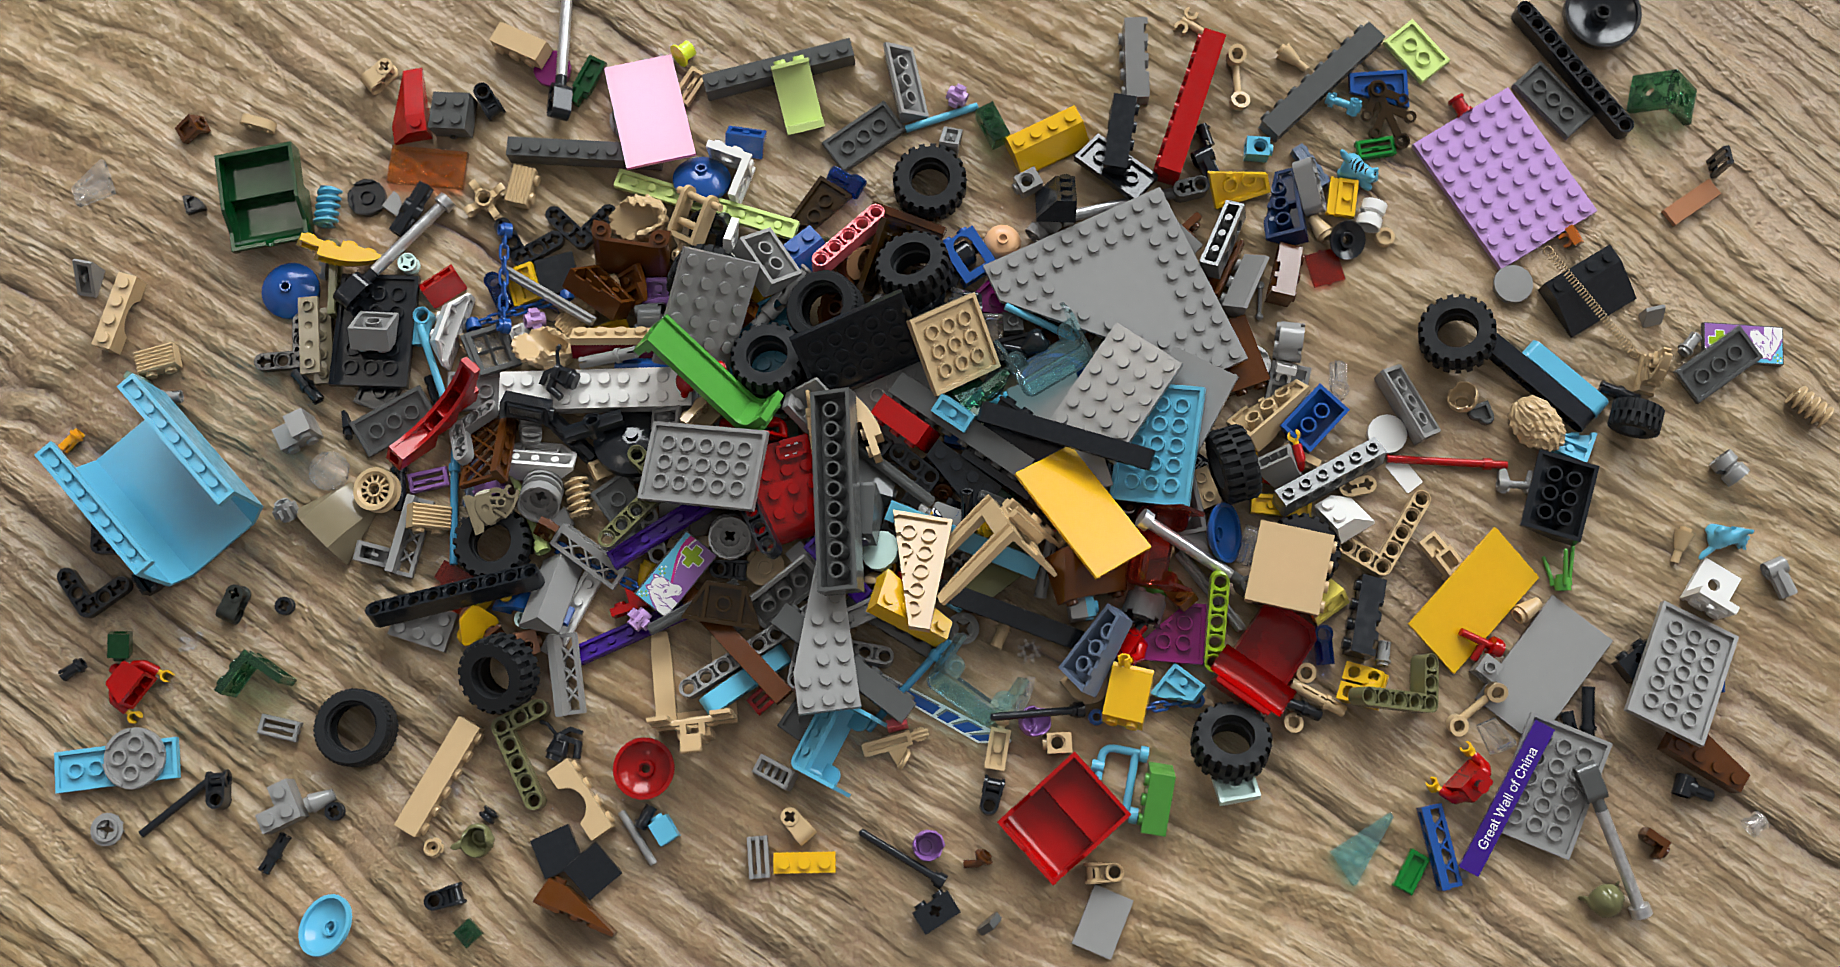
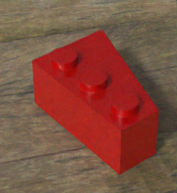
M885 393L871 410L879 425L884 427L886 424L890 427L889 432L897 438L900 435L905 438L904 443L911 448L916 446L926 454L940 437V434L930 425Z

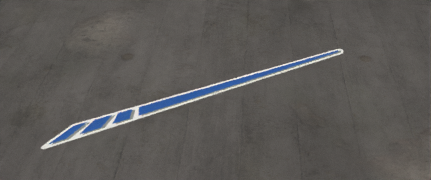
M885 674L881 675L887 681L889 678H891ZM891 678L899 685L898 689L903 685L899 681ZM910 688L908 692L915 697V708L977 743H988L990 728Z

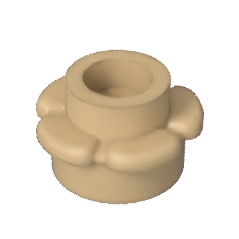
M434 837L433 839L429 838L426 840L424 853L431 858L439 857L440 853L444 850L441 839Z

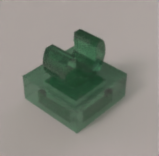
M468 918L453 932L465 948H469L484 934L471 918Z

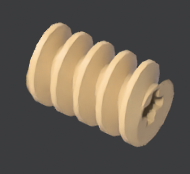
M1807 386L1797 388L1788 396L1784 403L1793 401L1792 409L1799 406L1798 414L1805 411L1804 419L1811 416L1813 418L1810 423L1813 424L1818 421L1817 428L1821 427L1832 416L1834 408L1831 406L1827 408L1828 403L1825 401L1820 403L1821 397H1814L1815 393L1813 391L1807 392Z
M587 476L568 478L563 485L565 489H568L565 491V495L569 497L566 502L570 504L568 511L572 512L569 515V518L572 520L593 516L589 512L594 510V507L587 506V504L592 502V499H586L591 492L584 490L590 487V485L583 484L584 481L588 480Z

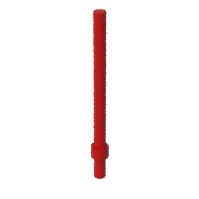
M1386 455V463L1482 468V470H1492V468L1508 469V461H1494L1492 458L1475 460Z

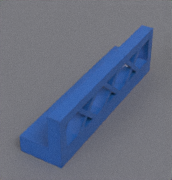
M1442 803L1416 808L1437 891H1446L1454 887L1463 886ZM1437 808L1439 818L1434 823L1431 809ZM1437 828L1444 833V839L1441 844L1438 841ZM1442 849L1449 853L1450 858L1447 864H1444L1441 853ZM1447 869L1454 873L1456 882L1449 884Z

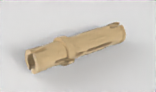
M1294 677L1288 683V686L1296 690L1297 694L1319 705L1322 710L1327 709L1339 717L1345 714L1347 706L1332 699L1331 695H1325Z

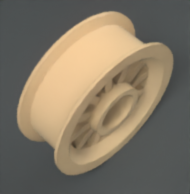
M379 467L366 469L357 477L354 483V499L363 509L374 513L387 512L400 499V481L395 474Z

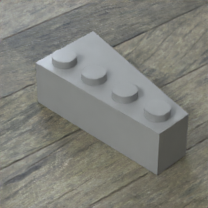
M1124 17L1122 31L1118 33V45H1121L1122 51H1119V63L1123 65V69H1120V80H1123L1124 87H1121V94L1137 96L1136 104H1148L1150 97L1149 71H1146V69H1148L1149 53H1145L1148 42V33H1145L1148 17Z

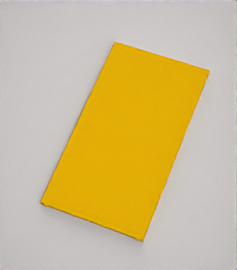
M1065 447L1015 473V477L1095 579L1100 578L1151 548L1148 541L1074 449Z
M1493 527L1412 618L1408 625L1449 671L1455 674L1472 655L1477 646V643L1459 636V630L1463 628L1486 639L1538 580L1539 576L1500 531Z

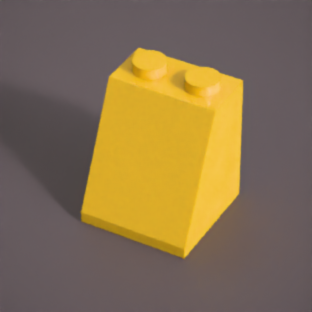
M1114 661L1103 707L1102 721L1110 726L1120 725L1131 731H1142L1153 687L1154 670L1132 665L1129 669H1126L1124 664L1119 666L1118 662Z

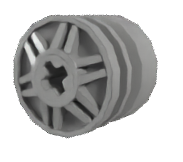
M544 469L528 473L523 480L517 502L518 510L522 516L533 522H538L541 516L546 519H554L559 513L564 492L563 481L552 471Z
M724 513L716 517L709 529V545L715 554L725 559H736L744 555L751 543V532L745 519L735 513ZM726 531H734V538H726Z

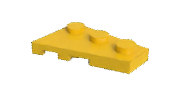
M1207 171L1215 209L1222 208L1226 200L1241 202L1271 192L1266 172Z

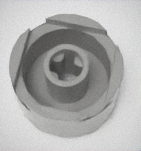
M1277 322L1273 359L1301 362L1305 323Z

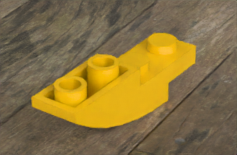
M301 233L296 244L315 252L313 260L336 266L373 265L381 257V254H378L374 249L362 248L353 241L343 240L340 246H336V243L330 240L323 241L318 239L312 233Z

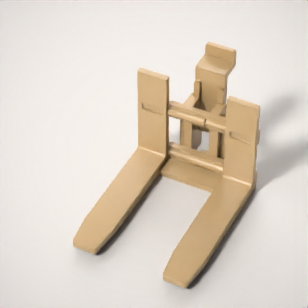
M988 494L951 532L945 560L985 521L993 531V535L950 579L937 595V598L943 606L946 605L1013 541L1055 577L1058 574L1051 564L1045 560L1037 545L1045 538L1050 544L1054 543L1058 548H1061L1066 541L1058 531L1054 532L1049 525L1043 526L1041 524L1042 520L1037 514L1033 513L1031 515L1014 498L1011 500L1007 498L1002 503L1003 506L1000 507L998 502Z
M667 631L652 635L651 660L656 717L646 718V722L650 724V728H656L658 733L677 731L681 754L702 752V743L710 744V740L716 739L715 731L712 728L727 724H739L737 701L725 709L709 710V715L705 710L678 713L669 635ZM711 635L713 662L728 652ZM722 663L719 666L720 672H726L729 669L728 663ZM725 679V680H723L722 682H720V683H718L717 685H715V688H716L717 686H719L720 684H722V683H723L724 681H726L727 679Z

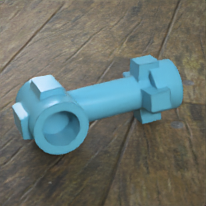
M1328 92L1325 104H1328V107L1332 108L1333 105L1346 108V114L1356 117L1362 108V100L1352 97L1350 101L1338 98L1335 92Z

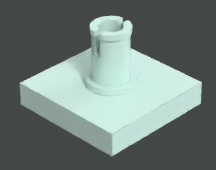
M1255 776L1248 782L1242 780L1241 784H1234V781L1225 784L1223 780L1218 779L1215 781L1211 779L1219 806L1261 798Z

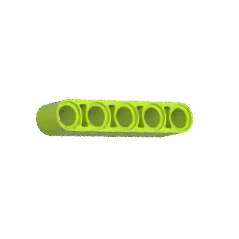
M1221 570L1214 571L1209 579L1203 662L1206 669L1213 672L1210 670L1212 665L1207 663L1210 657H1217L1225 646L1230 580L1227 574ZM1218 576L1225 578V582L1222 585L1214 583ZM1217 596L1223 598V602L1220 605L1213 604V599ZM1218 616L1222 619L1218 625L1211 624V620L1214 617ZM1212 637L1220 638L1219 643L1216 645H1211L1209 640Z

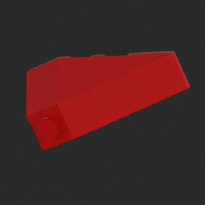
M422 68L403 71L392 124L395 146L433 139L432 131L428 128L430 114Z

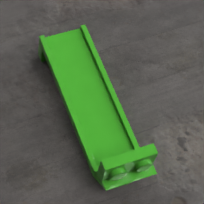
M667 314L649 329L633 350L639 356L645 351L649 353L652 350L735 428L765 430L781 406L780 401L784 395L779 390L765 399L754 396Z

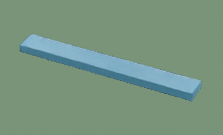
M891 500L884 519L894 523L893 510L923 515L929 514ZM952 524L951 532L956 528V525ZM973 533L957 549L974 555L989 538ZM1009 546L992 561V563L1035 579L1040 564L1029 554Z

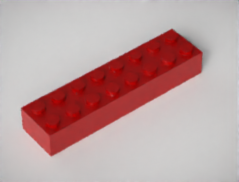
M1204 28L1203 34H1198L1153 169L1159 175L1157 180L1159 182L1174 186L1179 180L1227 34Z

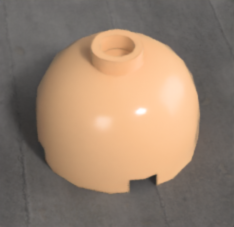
M1008 225L992 227L984 238L985 245L995 259L1021 249L1022 241L1019 233Z

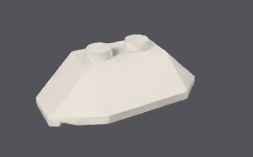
M469 293L442 306L441 311H438L436 315L435 328L431 330L429 335L430 344L441 366L447 371H451L459 349V335L465 332L466 320L470 318L476 301Z
M517 442L514 444L509 475L516 480H524L528 473L544 469L552 471L562 479L573 471L577 453L572 452L563 444L540 442V444L528 446Z

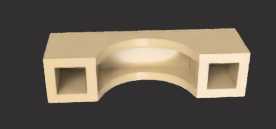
M118 272L91 343L92 345L103 351L121 355L127 338L124 329L127 313L134 303L141 301L147 283L137 276Z
M566 758L549 770L547 774L557 789H574L582 795L586 804V813L580 824L590 840L596 841L616 827L613 823L615 818L609 810L606 812L603 808L604 801L598 793L594 794L591 789L593 785L588 777H583L580 773L582 768L576 760Z

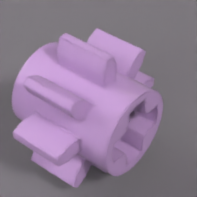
M959 83L955 87L951 86L946 94V99L949 102L948 105L955 109L959 106L963 107L969 97V94L966 93L967 87Z
M538 308L528 309L527 314L523 315L525 328L534 330L546 326L545 313L540 312V310L538 311Z
M633 607L627 614L630 617L627 622L638 632L641 629L647 631V624L651 623L649 620L652 616L642 607L638 610Z

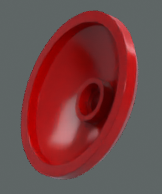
M647 737L636 738L627 742L618 751L613 763V776L619 789L627 796L639 800H648L661 795L670 786L675 773V763L670 750L662 742ZM645 765H648L650 768L649 772L647 773L643 772V767Z

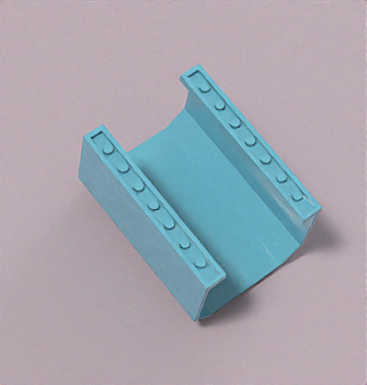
M132 373L116 387L145 420L97 460L76 468L52 441L34 455L136 576L170 587L193 577L252 527L264 506L164 391Z

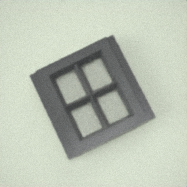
M496 325L460 335L468 358L481 369L478 378L522 365L521 360L515 356V353H512V338L510 334L500 333V331L496 330Z

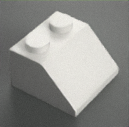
M1330 495L1315 504L1317 517L1320 518L1319 521L1322 523L1326 521L1330 525L1328 527L1329 530L1336 532L1337 536L1335 538L1341 544L1375 524V521L1350 497Z

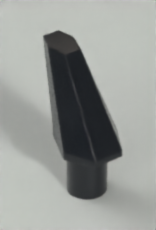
M343 410L341 411L343 434L346 440H352L354 431L349 425L352 421L348 413Z

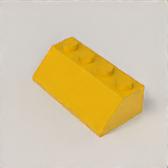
M1075 105L1006 137L1005 147L1018 172L1022 173L1033 166L1039 171L1079 152L1089 142L1084 122Z

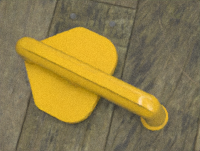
M512 596L502 598L501 601L507 602ZM492 601L470 606L459 620V629L457 631V639L462 645L468 646L482 639L485 635L484 632L489 627L499 624L497 617L486 610Z

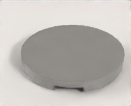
M135 727L121 730L109 740L105 747L104 764H102L104 773L114 785L120 788H144L152 784L161 775L165 767V745L161 738L149 729Z

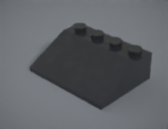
M1611 245L1604 247L1569 268L1570 271L1566 270L1564 273L1549 280L1538 289L1570 338L1599 322L1606 315L1603 314L1598 318L1603 312L1607 313L1606 316H1609L1637 299L1622 260ZM1584 286V288H1586V291H1588V294H1591V296L1587 295L1585 298L1582 299V297L1587 294V292H1585L1583 295L1579 296L1582 292L1585 291V289H1582ZM1592 297H1593V299H1595V302H1597V303H1594L1592 306L1589 307V305H1590L1591 303H1593L1594 300H1592V301H1591L1590 303H1588V304H1586V303H1587L1588 301H1590V300L1592 299Z
M1539 449L1520 526L1567 545L1575 546L1580 543L1600 466Z

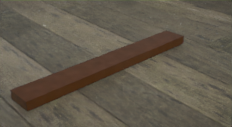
M693 585L680 602L685 605L692 601L699 590ZM699 621L777 706L793 692L733 626Z

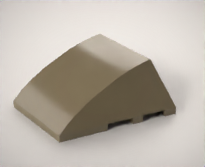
M352 482L300 507L297 510L298 513H296L300 521L347 565L351 562L357 540L362 539L377 514L363 509L357 504L353 495L354 484Z

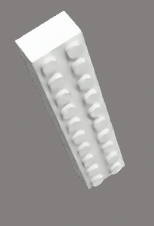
M670 367L576 370L581 377L574 390L565 389L560 384H556L555 388L564 395L560 401L546 390L550 375L545 386L539 384L544 371L500 372L499 404L505 391L552 399L553 408L559 414L608 413L617 409H621V412H652L654 409L681 405L683 411H688L698 398V393L695 390L689 392L687 398L681 397V392L676 386V376L678 374Z

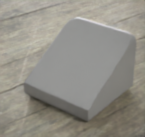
M1665 305L1646 308L1639 313L1642 327L1646 328L1661 324L1666 309Z

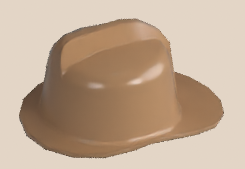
M871 245L860 246L849 256L846 270L850 278L854 280L860 279Z

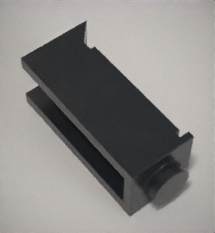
M505 391L499 404V419L508 417L544 424L545 427L548 426L550 420L554 419L556 409L553 408L552 399Z

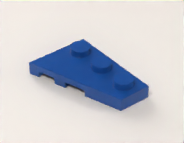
M1407 69L1348 74L1349 94L1370 99L1367 91L1369 84L1374 80H1381L1387 85V89L1399 94L1405 93L1409 97ZM1374 87V91L1380 93V89ZM1400 97V102L1405 103V98ZM1386 98L1390 105L1405 109L1409 108V101L1406 105L1399 106L1396 104V100Z

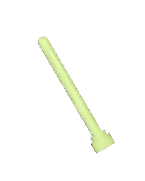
M509 475L515 492L516 489L520 491L522 487L520 480H516ZM526 519L535 540L533 548L536 555L540 556L550 552L549 542L533 534L537 523Z

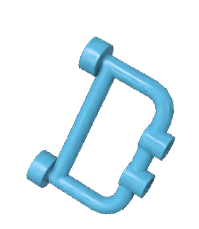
M1108 744L1099 751L1097 760H1092L1091 770L1102 781L1105 758L1108 753L1113 752L1131 756L1123 805L1132 814L1128 818V823L1136 825L1139 808L1131 807L1137 767L1138 762L1147 763L1150 747L1141 745L1140 749Z

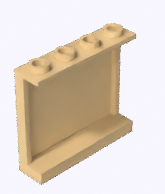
M1261 520L1243 602L1261 603L1314 615V618H1317L1319 613H1323L1325 601H1322L1323 593L1327 594L1329 581H1326L1327 573L1331 574L1333 567L1330 557L1331 553L1335 554L1337 542L1334 541L1335 535Z

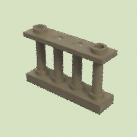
M318 296L299 297L300 374H314V384L316 386L328 385L334 341V319L327 314V308H319Z

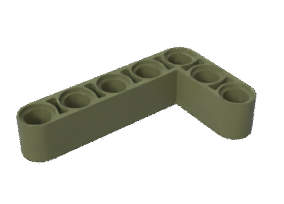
M633 445L628 449V460L642 475L647 451L640 445ZM639 452L642 454V457L639 460H634L631 457L632 454ZM636 497L598 534V543L601 549L605 551L613 550L661 502L641 501ZM634 508L642 509V513L639 516L632 515L631 511ZM626 522L628 526L624 530L617 529V524ZM605 536L613 538L610 544L602 543V539Z
M1433 653L1412 656L1410 663V691L1372 686L1352 687L1348 692V700L1352 705L1410 713H1434L1437 711L1439 704V660Z
M541 699L532 700L494 719L491 724V730L524 805L530 810L543 809L547 799L517 731L546 718L550 714V704ZM542 703L544 710L541 714H537L536 706ZM523 712L525 720L519 723L517 716ZM504 721L507 725L506 730L500 732L499 724ZM513 740L515 743V747L511 751H509L507 749V743L508 741ZM518 758L523 760V766L520 769L515 767V762ZM526 777L531 779V785L528 788H525L523 785V780ZM535 795H537L540 799V802L536 807H534L531 803V800Z

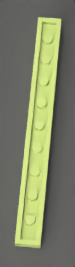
M621 168L613 184L616 189L639 196L649 194V196L676 206L679 194L672 183ZM718 198L719 204L723 205L721 212H726L734 218H739L740 226L757 231L771 227L777 237L788 240L797 234L800 222L797 220ZM693 202L690 211H698L702 208V204Z

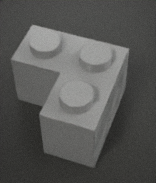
M302 408L284 415L285 423L272 429L280 450L286 454L298 453L301 450L300 448L314 445L319 442V439L324 437L315 417Z
M288 778L267 787L274 807L255 815L262 834L276 833L309 817L295 779Z

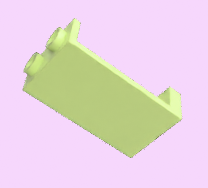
M804 55L792 57L793 61L787 63L785 59L774 61V66H771L787 135L825 126L809 58H804Z

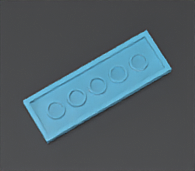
M179 737L162 738L161 740L166 748V763L161 775L155 781L181 778ZM106 746L55 752V794L115 787L116 785L107 778L103 770L102 764H104Z

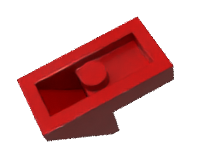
M625 588L629 603L623 601L614 604V608L610 609V613L614 619L626 616L633 607L638 610L640 607L648 609L651 606L635 595L633 591Z

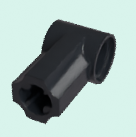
M1210 145L1191 152L1192 162L1195 168H1199L1202 176L1208 178L1207 171H1219L1215 162L1214 151Z

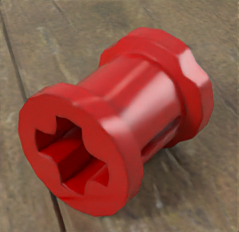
M1463 93L1456 95L1448 101V105L1453 107L1458 118L1464 113L1473 110L1472 106L1469 107L1463 98Z

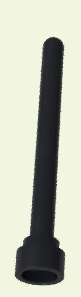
M1079 701L1073 702L1069 707L992 713L990 719L992 721L1061 715L1084 718L1086 709L1084 702Z
M865 829L859 831L860 837L931 879L930 882L937 889L940 890L948 877L947 874L942 871L939 873L938 871L930 870Z

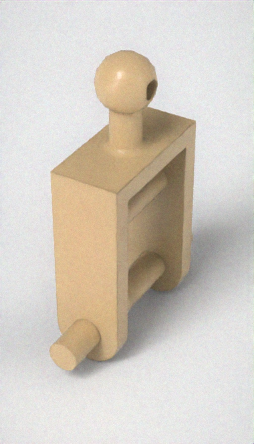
M691 185L677 187L676 192L680 195L667 230L671 231L674 237L680 239L677 249H674L671 253L673 261L687 243L694 246L705 243L716 212L723 210V205L719 204L718 197L714 195L707 197L696 193L695 187ZM693 201L702 204L696 223L687 219ZM684 226L693 230L691 237L682 233Z

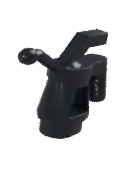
M560 344L556 346L555 351L556 365L544 371L539 381V384L545 386L550 375L546 390L558 401L564 395L555 388L556 384H560L565 389L574 390L581 377L575 369L560 365L559 351L562 348Z
M543 719L539 721L541 725H546L554 734L551 743L546 749L547 754L545 758L561 763L567 758L570 743L574 745L573 759H581L583 742L568 737L566 734L573 732L583 735V730L568 727L557 733L549 722Z

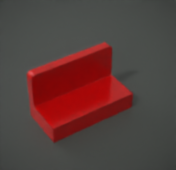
M452 264L419 285L422 293L435 309L467 289V286Z

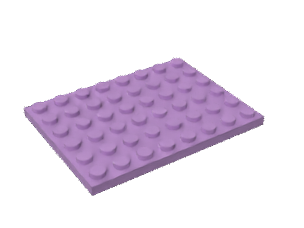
M1509 87L1411 146L1498 270L1511 265L1566 231V227L1570 225L1575 226L1598 211Z

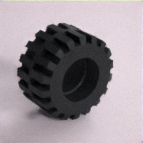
M1616 398L1612 403L1607 426L1624 436L1639 439L1655 438L1660 435L1665 410L1657 403L1643 398Z

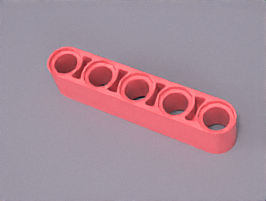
M872 204L812 255L813 272L822 270L832 271L853 251L876 233L881 217L885 218L884 208L879 204Z

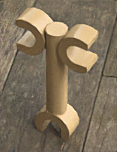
M1187 7L1181 21L1175 23L1173 31H1176L1179 27L1183 28L1184 30L1181 35L1183 37L1187 34L1188 28L1197 34H1203L1204 28L1194 23L1197 20L1198 12L1194 16H1189L1190 7Z

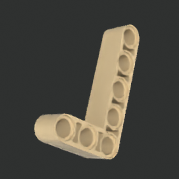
M1419 490L1409 497L1378 552L1350 538L1344 542L1349 545V552L1342 550L1341 547L1338 548V551L1341 552V558L1373 577L1382 578L1388 575L1431 502L1430 494L1427 491ZM1416 496L1422 498L1423 505L1416 502ZM1406 513L1413 515V522L1407 520ZM1397 530H1401L1404 533L1403 539L1396 535ZM1388 546L1393 548L1394 556L1387 553L1386 548ZM1359 553L1366 555V562H1362L1359 559ZM1377 563L1384 566V573L1377 570Z

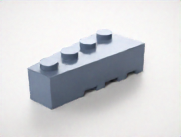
M1107 604L1058 668L1083 693L1096 698L1133 621L1120 609Z

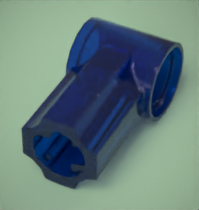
M836 166L830 169L826 178L852 194L853 199L859 198L867 184V181L860 175H851Z
M488 272L484 277V284L488 288L498 310V296L501 294V286L499 283L491 286V281L498 279V273ZM506 288V295L509 299V310L514 306V303ZM501 299V308H506V299Z
M1328 625L1314 627L1317 641L1314 644L1316 665L1335 664L1332 628ZM1320 629L1326 631V638L1324 640L1318 636Z

